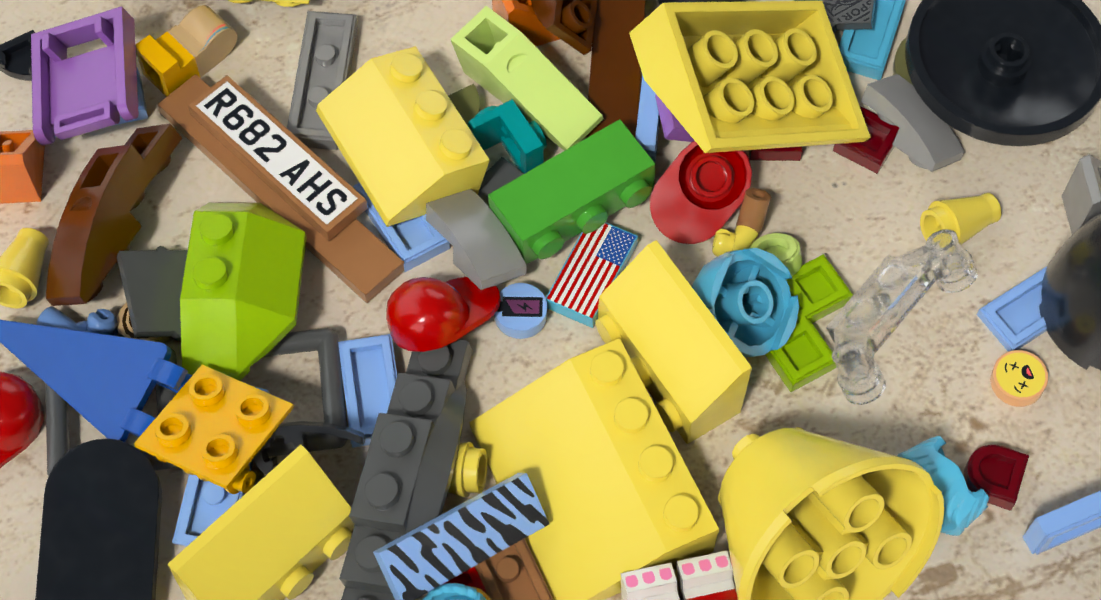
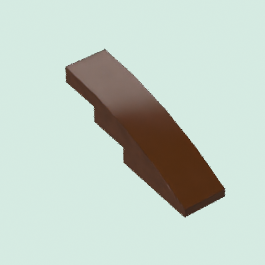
M645 0L597 1L588 101L603 115L604 119L585 139L619 119L634 137L636 136L641 68L629 33L644 20Z

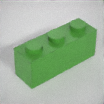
M619 119L488 194L489 208L502 223L527 265L537 258L542 260L553 256L562 248L564 242L581 232L588 234L597 230L606 222L610 215L622 208H633L644 202L654 188L655 163Z

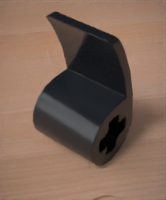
M299 421L281 423L255 455L254 461L256 466L266 475L278 465L277 456L269 458L266 452V448L275 442V435L284 436V444L293 442L295 449L301 444L306 450L308 446L306 432L325 433L350 439L363 445L365 443V436L363 432L324 422Z

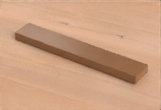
M195 74L157 104L160 114L257 203H262L305 231V247L363 301L368 303L404 272V261L357 219L328 241L191 116L188 105L211 88L199 76Z

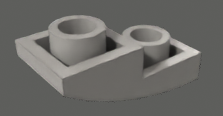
M895 74L867 85L861 102L876 111L882 121L899 127L893 145L907 154L913 164L933 172L961 160L964 150L951 127L934 114L923 102L911 83L900 75Z
M472 189L426 203V221L453 245V264L480 290L498 286L503 282L526 274L527 265L512 238L493 211Z

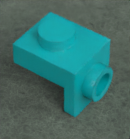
M513 99L499 106L484 108L468 122L469 129L483 150L501 142L522 173L525 174L544 163V149L547 148L546 138L535 121L528 123Z

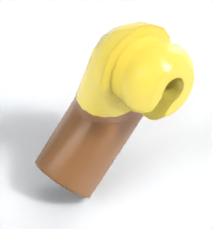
M757 188L746 190L734 232H730L727 229H719L715 233L712 245V253L715 256L730 251L748 249L762 231L771 200L768 192Z

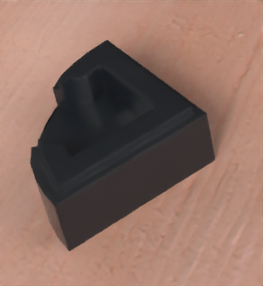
M34 30L0 45V71L19 80L32 81L31 34L35 33Z

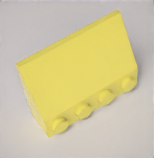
M823 1L662 3L629 33L644 80L705 153L865 142L871 138Z
M620 338L568 359L469 422L470 429L479 448L486 450L487 465L496 484L517 473H527L549 521V525L529 535L525 540L553 600H605L621 593L620 573L670 562L673 569H676L677 561L707 555L714 551L719 528Z

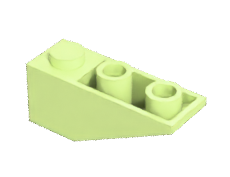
M485 6L450 39L463 72L502 103L513 99L528 123L535 121L543 134L564 151L581 142L604 119L603 115L520 30L489 7Z

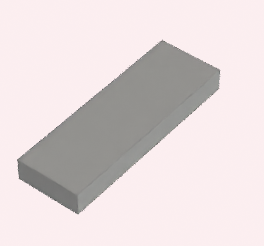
M307 11L287 129L308 148L338 150V146L317 114L316 109L317 105L350 77L358 27L357 15Z

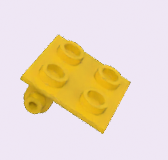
M201 365L135 441L134 446L155 456L161 462H168L183 469L187 474L197 475L200 480L210 481L223 487L231 494H237L238 492L247 493L253 487L256 479V474L250 470L249 463L293 410L294 405L212 368Z

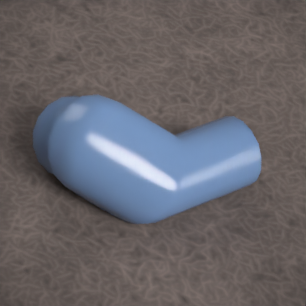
M50 306L40 314L36 325L112 336H117L118 334L116 328L117 318L111 311L106 309H97L96 313L92 312L89 314L87 320L75 322L54 306Z

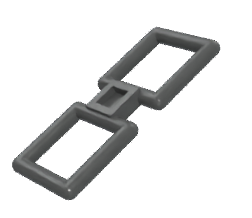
M331 328L289 332L264 357L318 351L324 423L347 427L337 332ZM170 348L172 354L169 362L177 365L176 353ZM45 383L47 475L49 477L58 460L69 451L68 403ZM156 383L158 416L176 393ZM306 432L308 452L341 448L348 440L325 433ZM275 435V442L266 448L268 457L288 455L295 450L293 442L284 444V436ZM140 450L148 458L155 471L177 467L168 462H161L155 456Z

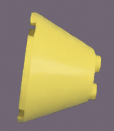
M801 427L782 428L771 431L761 437L757 434H750L742 438L732 451L734 460L724 475L717 500L722 507L738 600H883L891 591L899 598L917 578L930 558L938 541L944 518L942 492L934 485L930 474L916 462L805 431Z

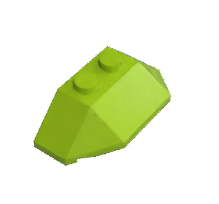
M209 202L194 211L180 295L182 367L190 375H193L201 365H205L241 381L250 372L249 367L268 354L296 326L306 234L305 231L262 203Z

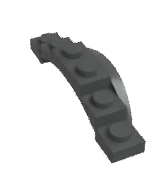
M457 340L440 349L426 352L412 351L406 373L398 372L387 414H378L349 514L350 519L354 523V529L339 578L345 586L341 600H395L373 551L443 513L462 435L467 396L464 380L472 354L468 341Z

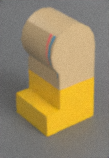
M202 5L192 9L185 15L178 26H173L156 40L149 34L135 44L136 55L143 75L167 97L195 74L201 78L223 61L233 50L237 41V34L209 6Z

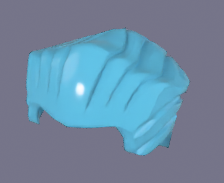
M941 436L931 437L899 453L897 456L916 462L930 474L934 485L942 492L944 499V518L941 533L960 536L964 529L988 507L989 497L984 489L976 492H971L968 489L959 466L944 455L941 446L946 444Z

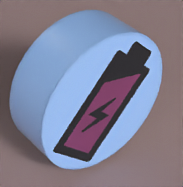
M515 283L499 292L501 301L498 310L494 314L497 327L505 335L516 339H525L536 335L542 330L547 320V301L538 288L527 283Z

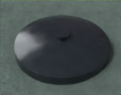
M922 0L916 9L906 37L905 61L907 71L915 90L923 102L942 121L954 129L988 143L1004 146H1032L1054 141L1074 131L1088 119L1101 99V24L1082 0Z

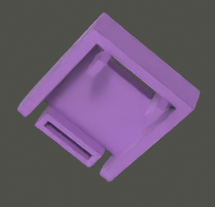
M122 6L31 34L33 134L38 143L44 146L54 143L55 136L60 140H65L116 125L120 122V116L125 121L138 118L134 18ZM99 38L107 45V47L67 59V48Z

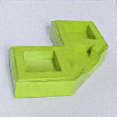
M824 254L803 264L791 279H786L790 287L791 296L798 295L799 311L796 327L785 345L778 350H771L765 354L790 392L834 370L838 363V359L812 323L849 304L853 294Z

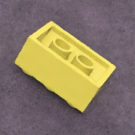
M416 46L371 58L317 105V114L387 227L425 215L426 203L468 189H472L478 195L490 160Z
M653 241L636 256L599 296L598 319L595 320V325L605 344L619 338L621 339L643 384L657 402L655 407L666 428L670 432L677 430L685 443L689 444L741 413L752 367L658 241Z
M300 444L167 565L186 600H284L286 597L292 600L310 585L314 577L312 573L328 558L336 560L348 550L354 529V523L349 517L351 507L311 454Z

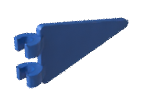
M0 320V343L107 439L125 442L130 433L140 437L155 419V417L142 412L156 383L177 394L192 376L187 373L188 371L185 368L169 362L172 351L161 342Z

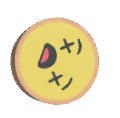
M1024 350L1009 351L996 361L990 377L991 387L996 396L1006 404L1016 407L1029 406L1042 396L1048 383V372L1045 364L1036 355Z

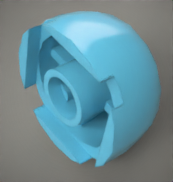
M762 249L736 250L717 256L703 266L691 286L745 358L762 356L771 350H778L787 343L796 327L799 311L798 295L791 296L790 287L786 280L791 279L792 276L788 268L774 254Z

